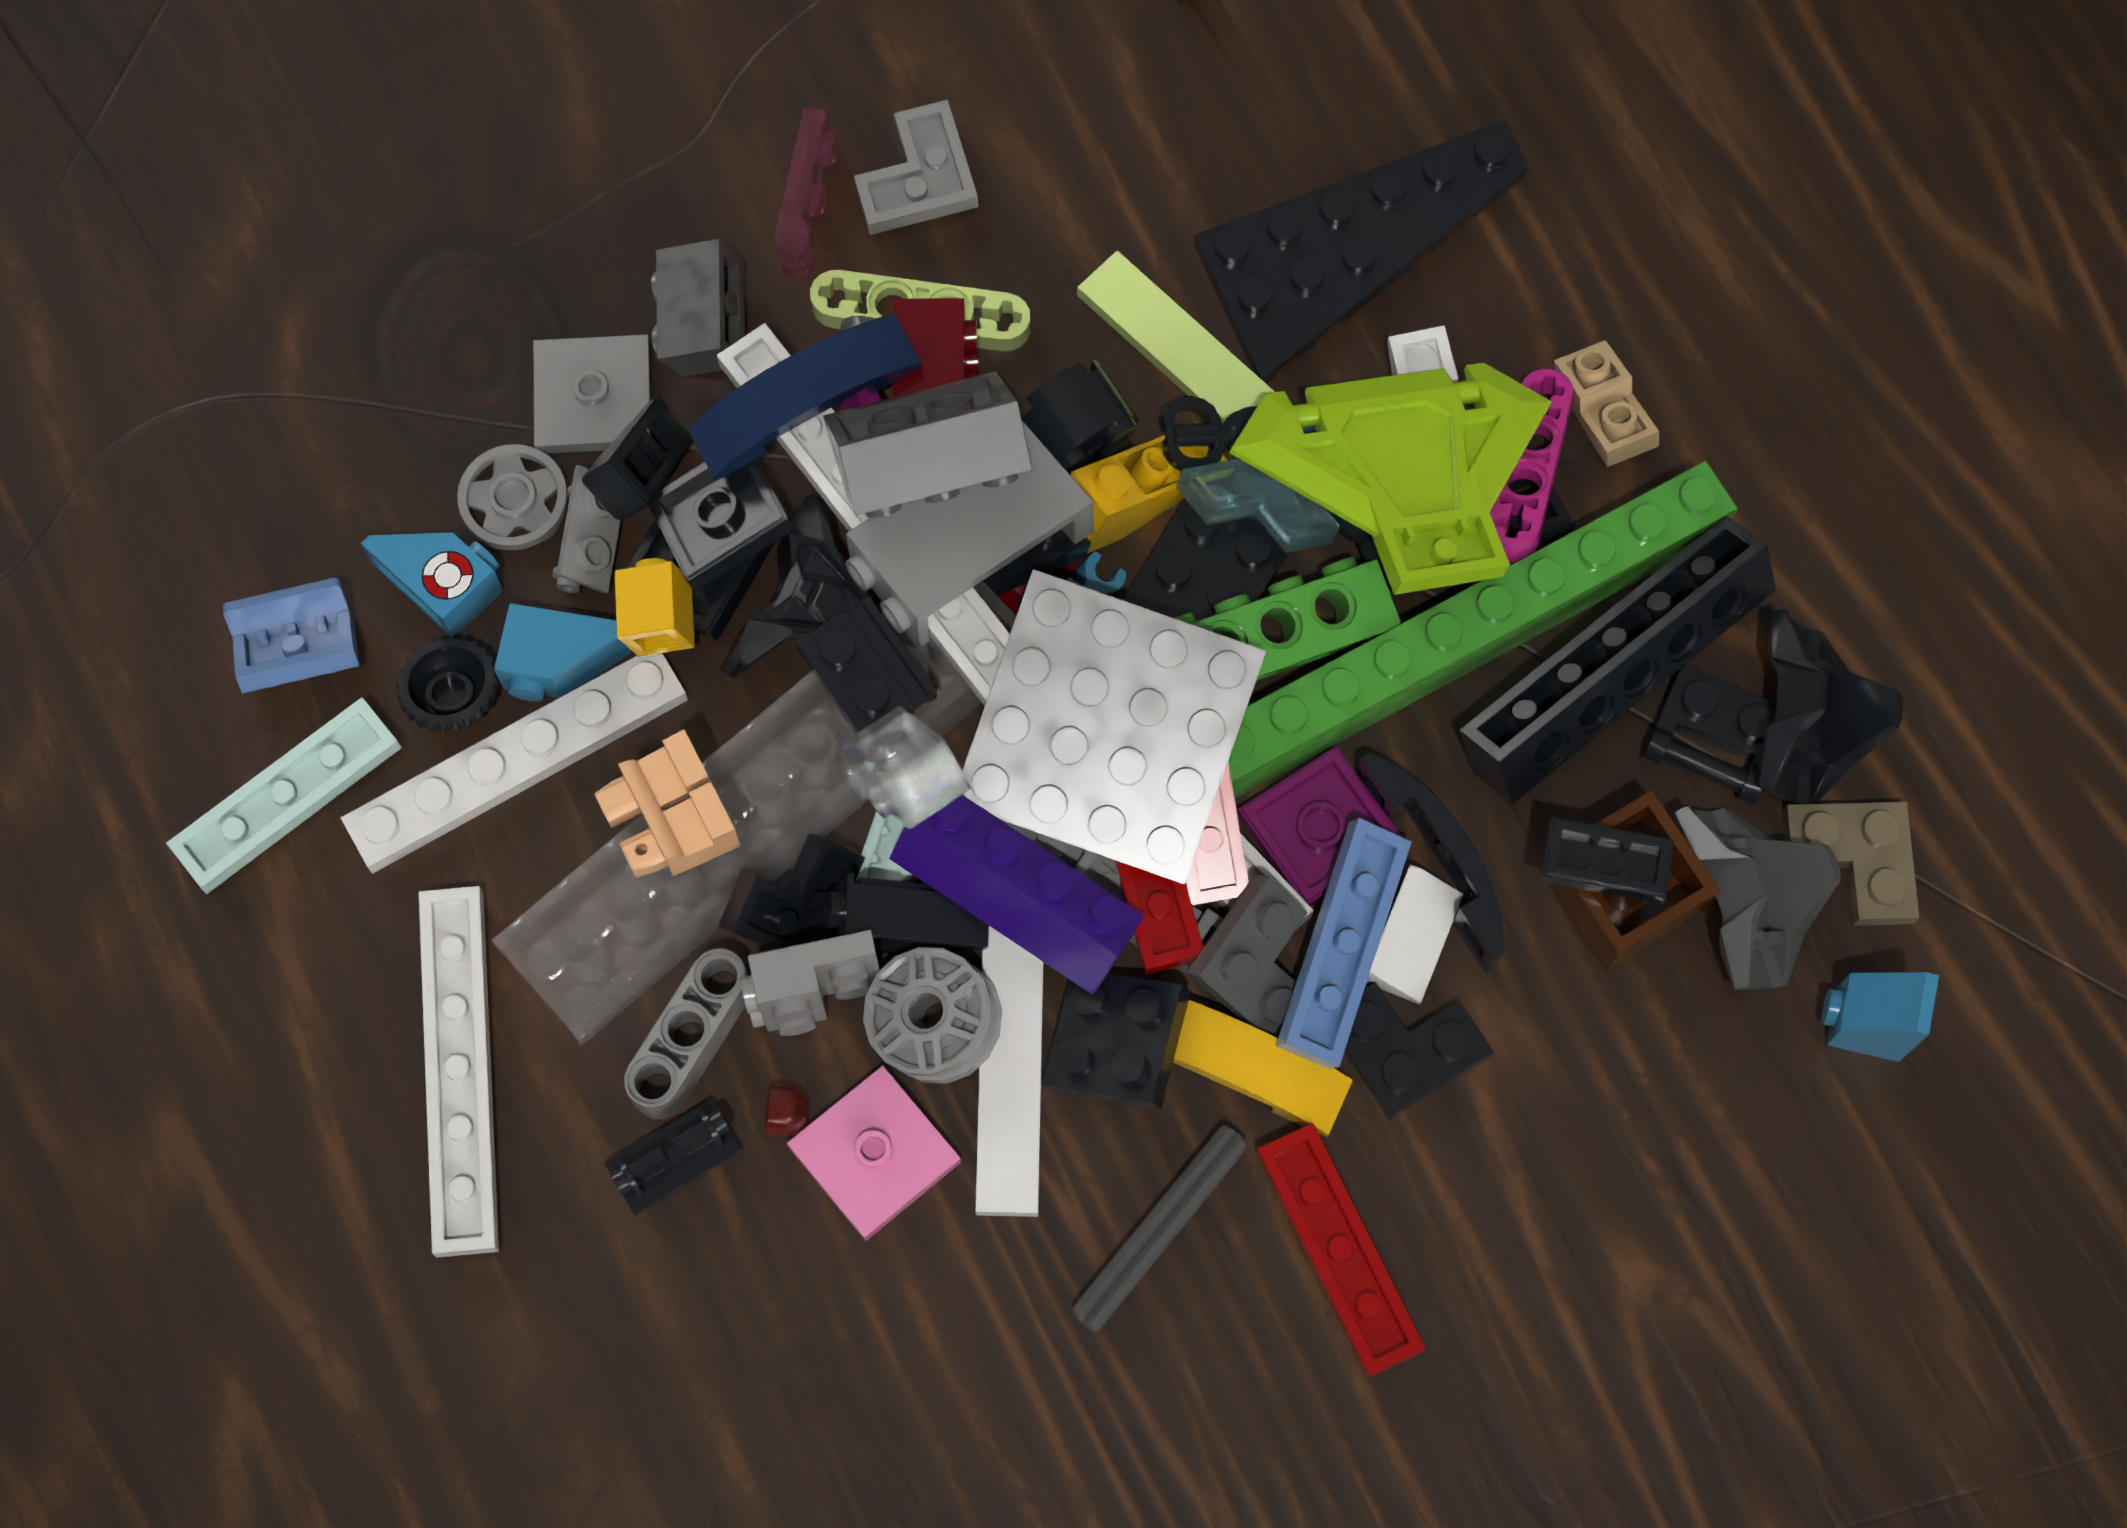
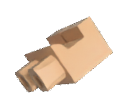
M684 729L662 740L664 747L638 761L635 759L627 760L618 764L623 776L611 781L594 793L611 828L639 814L643 815L649 829L619 843L636 878L659 871L667 866L672 875L676 876L741 847L736 830Z

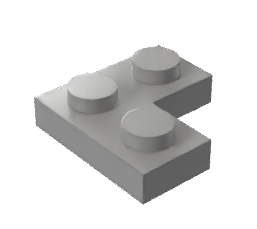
M948 99L894 113V123L906 163L854 176L856 192L869 235L978 208L977 192Z

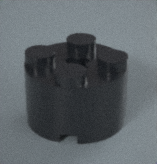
M1092 360L1089 372L1082 363L1075 365L1056 375L1027 397L1032 408L1021 420L1069 475L1072 471L1092 464L1100 458L1102 460L1133 447L1129 437L1138 429L1139 418L1097 360Z

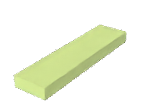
M1116 251L1077 287V296L1186 395L1205 399L1217 410L1220 420L1243 408L1258 406L1266 393L1275 392L1119 251Z

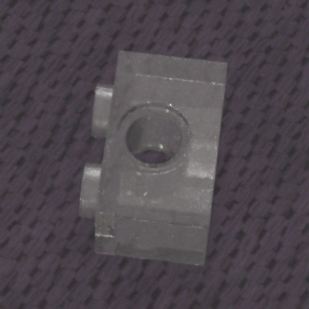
M901 706L896 707L839 745L849 763V766L843 769L842 772L856 795L862 801L868 798L882 818L885 819L892 815L909 830L971 789L945 740Z

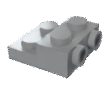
M871 930L749 955L751 975L740 977L746 1010L750 1014L753 1028L766 1026L768 1032L779 1030L782 1036H793L812 1031L816 1028L815 1022L828 1019L823 996L835 994V998L838 1000H848L864 996L880 969Z

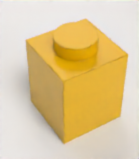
M649 558L638 561L635 567L615 570L617 638L638 657L695 648L692 587L686 581L682 571L672 561Z

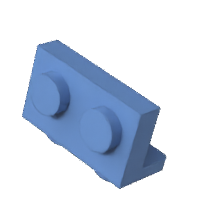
M329 578L239 599L223 605V616L233 641L235 678L242 694L359 666L354 617L338 578Z

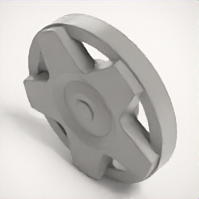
M502 445L484 452L467 467L458 486V508L468 530L482 543L497 550L526 549L548 540L559 529L568 506L567 485L558 465L544 452L526 445ZM520 458L535 461L545 468L528 472L525 470ZM494 463L491 479L475 481L485 468ZM557 494L553 512L550 513L545 503ZM469 508L486 513L482 528L472 518ZM519 529L528 532L525 535L511 537Z

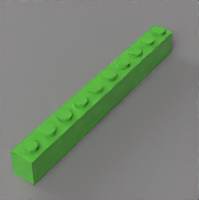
M1704 461L1510 565L1503 577L1480 581L1247 706L1228 759L1234 798L1242 796L1658 571L1722 518L1727 516L1733 519L1738 508L1708 463Z

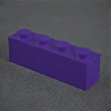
M940 779L909 817L889 857L891 861L1092 995L1095 994L1145 917L1032 840L955 791V789Z

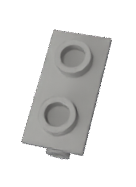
M576 465L572 485L567 488L566 494L570 498L559 562L558 566L553 568L552 576L557 580L556 588L562 592L578 593L580 585H584L606 594L609 592L621 520L615 519L583 484L582 478L589 469Z

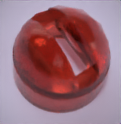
M769 1086L765 1110V1135L784 1137L793 1136L801 1132L809 1120L806 1117L794 1115V1111L810 1108L805 1096L799 1091L788 1087Z

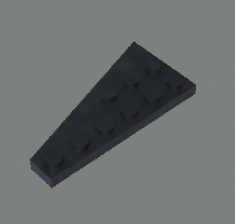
M1503 120L1196 234L1194 237V247L1252 372L1266 384L1276 377L1278 370L1296 356L1300 358L1315 346L1318 338L1338 322L1344 323L1405 274L1413 262L1428 250L1433 251L1445 242L1449 234L1469 217H1476L1525 178L1528 165L1506 121Z

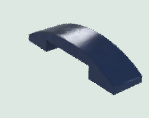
M893 313L841 331L778 362L721 399L700 416L688 430L712 477L717 481L768 453L764 446L766 443L865 388L872 395L921 368L923 365L897 316Z

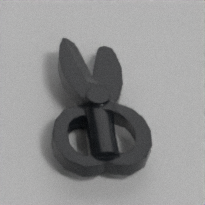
M1188 396L1174 400L1163 408L1158 419L1161 431L1165 435L1163 440L1164 457L1175 469L1183 473L1195 474L1213 468L1221 460L1223 453L1240 460L1229 452L1258 406L1243 408L1220 420L1215 407L1205 399ZM1189 411L1200 415L1203 423H1175L1174 418L1179 412ZM1209 446L1207 456L1203 458H1190L1182 454L1179 447Z

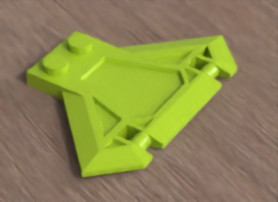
M1486 363L1466 365L1464 372L1467 381L1453 382L1445 368L1307 387L1305 390L1307 403L1292 405L1285 391L1272 392L1264 395L1229 453L1371 534L1394 595L1504 576L1510 563L1490 511L1552 401ZM1465 404H1474L1475 409L1465 410L1463 406ZM1314 427L1316 432L1304 434L1302 428Z

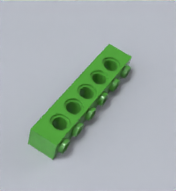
M1354 556L1323 567L1321 570L1324 578L1304 584L1301 575L1275 583L1268 587L1270 596L1250 603L1248 595L1242 594L1218 603L1214 606L1217 615L1196 622L1194 614L1188 613L1174 618L1266 650L1256 682L1367 643L1401 624L1377 559L1357 565ZM1316 598L1326 599L1334 606L1336 610L1335 624L1325 623L1318 617L1315 611ZM1262 617H1271L1279 622L1283 630V640L1281 643H1273L1263 635L1261 630Z

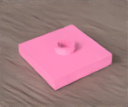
M883 1065L787 1142L788 1148L865 1242L961 1163V1158Z

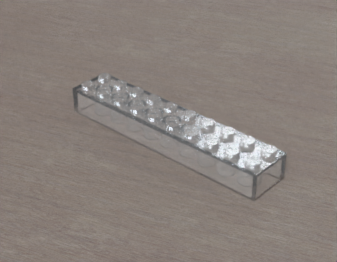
M981 581L973 588L1006 630L1011 633L1016 615ZM892 627L936 689L937 699L930 703L927 701L914 710L915 713L866 745H863L816 676L810 671L702 762L709 780L713 784L736 830L741 847L676 876L672 875L667 866L659 871L636 878L619 843L649 829L641 814L491 940L503 959L580 1046L586 1043L720 928L718 926L742 869L774 882L797 862L809 833L825 838L982 703L931 637L929 642L920 647L907 630L898 633Z

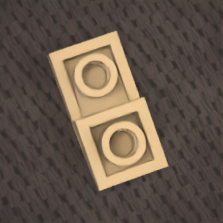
M1606 340L1554 360V369L1567 376L1573 385L1571 407L1606 467L1659 447V430L1633 395L1632 376Z

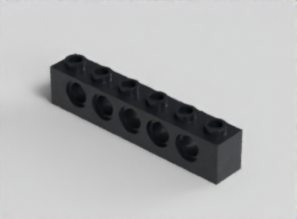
M1725 516L1460 729L1473 773L1510 804H1514L1776 591L1768 544L1729 517Z

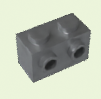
M719 239L656 250V271L651 278V287L657 302V325L652 330V345L657 359L683 377L721 371L722 369L718 364L716 355L745 336L744 258Z

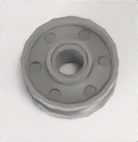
M918 947L895 956L876 974L865 995L863 1023L870 1045L885 1063L923 1083L948 1084L971 1075L990 1057L1000 1036L1002 1008L995 987L977 967L971 965L963 957L943 948ZM942 1003L943 1015L940 1021L934 1027L924 1029L923 1016L926 1010L933 1004Z

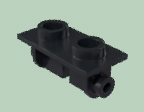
M710 1099L604 1162L619 1192L623 1195L634 1216L738 1155L742 1150L721 1113Z

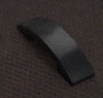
M1368 753L1361 757L1356 774L1389 820L1393 822L1408 814L1459 892L1464 894L1463 898L1467 904L1459 908L1453 925L1487 974L1497 967L1504 953L1503 927L1496 893L1477 849L1454 815L1422 783L1403 769L1375 754Z

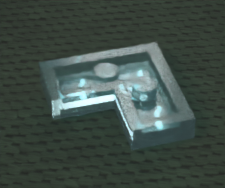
M1240 459L1182 469L1176 487L1206 525L1255 515L1285 553L1331 544L1340 526L1324 507Z

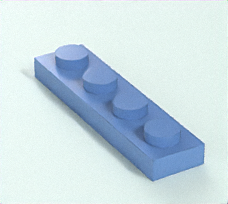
M1361 818L1349 822L1276 1043L1277 1047L1327 1069L1340 1066L1411 841Z

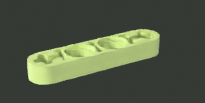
M829 270L820 274L813 281L810 288L811 306L816 319L824 326L834 329H840L841 322L851 316L883 317L876 309L878 302L886 296L897 295L903 299L964 298L966 320H974V308H981L980 329H977V345L980 349L1013 351L1020 348L1028 340L1031 332L1030 310L1026 302L1019 296L1006 292L845 270ZM834 290H842L845 295V300L840 301L838 308L828 307L827 299L832 298ZM862 292L868 293L866 297L867 314L860 313L859 303H862ZM1002 313L1013 314V323L1010 324L1008 331H999L997 321H1000Z

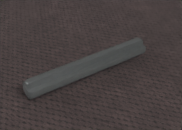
M1225 1125L1216 1131L1073 1306L1072 1315L1080 1324L1092 1332H1097L1102 1328L1245 1152L1247 1142L1240 1134Z

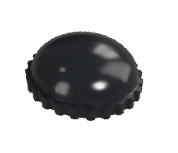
M450 636L448 639L437 638L432 643H424L422 648L415 649L413 651L414 654L405 659V666L399 670L400 678L397 679L396 683L398 687L397 696L402 711L407 713L410 721H416L418 727H427L428 731L439 730L441 733H445L446 731H458L460 728L469 727L476 720H480L485 711H489L490 703L496 699L495 691L499 687L498 677L494 671L493 658L488 656L487 650L480 648L477 642H468L467 638L464 637L456 639L454 636Z

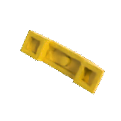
M1191 1000L1188 1001L1173 1063L1273 1107L1272 1113L1303 1127L1313 1123L1319 1134L1326 1137L1329 1136L1353 1080L1334 1068L1327 1069L1277 1047L1278 1038L1202 1004Z

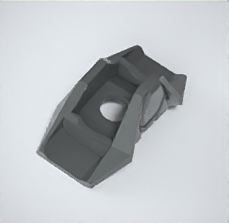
M1685 806L1676 811L1674 816L1679 831L1721 890L1716 897L1723 915L1719 949L1733 990L1773 989L1787 986L1806 932L1841 881V870L1835 853L1826 844L1772 840L1727 808L1701 811L1692 810L1690 806Z

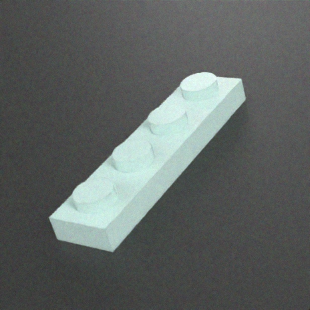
M361 697L166 842V844L200 888L208 894L400 750L401 746Z

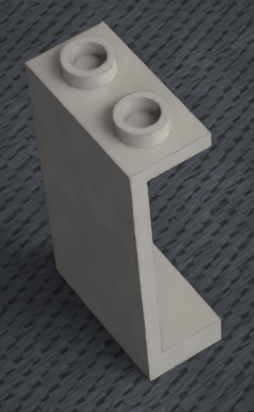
M1023 421L1022 425L1032 470L1017 474L1018 478L1014 482L999 487H985L982 483L959 489L960 493L956 497L942 502L931 503L924 501V498L903 503L901 504V509L896 513L884 517L869 518L846 533L850 558L845 563L853 580L863 591L872 588L883 601L880 603V606L890 625L898 633L907 630L920 647L930 641L927 617L1060 529L1066 533L1074 544H1077L1094 532L1093 501Z

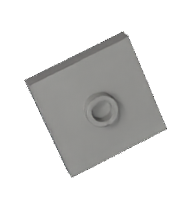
M648 335L533 340L534 447L545 454L605 451L645 405L652 401L651 343ZM647 429L646 431L652 436V432Z

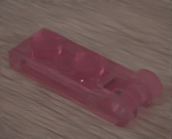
M805 106L775 231L780 266L785 273L792 276L806 274L813 265V254L809 236L812 216L821 217L823 213L826 184L820 183L823 167L833 166L837 150V134L829 132L827 110Z

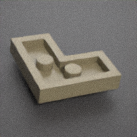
M1907 802L1787 805L1782 811L1785 841L1829 845L1835 853L1839 868H1848L1853 926L1914 924L1919 919Z

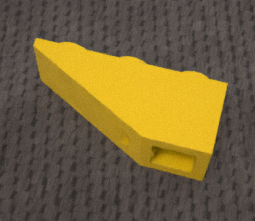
M1165 435L1072 471L1070 476L1093 501L1094 532L1087 536L1092 542L1087 554L1123 539L1182 501L1190 487L1199 490L1227 472L1231 464L1222 455L1221 460L1213 468L1196 474L1183 473L1172 467L1164 457L1163 440ZM1209 446L1179 447L1182 454L1190 458H1203L1207 456Z

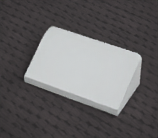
M1410 864L1382 933L1366 983L1371 985L1376 982L1380 989L1420 1005L1464 894L1422 868Z

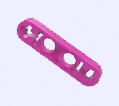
M1553 369L1533 371L1522 382V385L1540 395H1552L1550 399L1552 403L1548 408V414L1544 415L1534 433L1546 437L1551 444L1541 450L1525 449L1490 511L1509 563H1516L1535 553L1538 548L1569 421L1573 385L1567 376ZM1517 479H1529L1538 484L1540 490L1531 495H1519L1510 490L1508 485ZM1512 514L1522 517L1521 528L1516 538L1505 536L1509 531Z

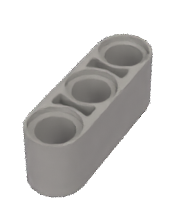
M712 949L703 953L694 962L630 1062L624 1076V1086L634 1106L644 1116L654 1120L666 1119L675 1115L680 1110L746 1007L740 977L748 976L742 960L734 952L726 949ZM719 971L734 973L737 976V981L729 992L716 995L706 990L708 979L713 974ZM687 1022H696L703 1025V1036L696 1044L682 1047L673 1042L674 1034L681 1025ZM653 1074H665L671 1078L670 1088L664 1096L657 1099H647L641 1096L640 1089L647 1077Z

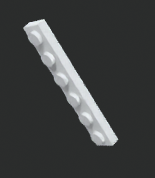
M663 653L641 657L635 656L340 818L365 864L373 874L688 700L686 692Z
M480 886L419 891L432 1254L438 1258L499 1252L484 894Z

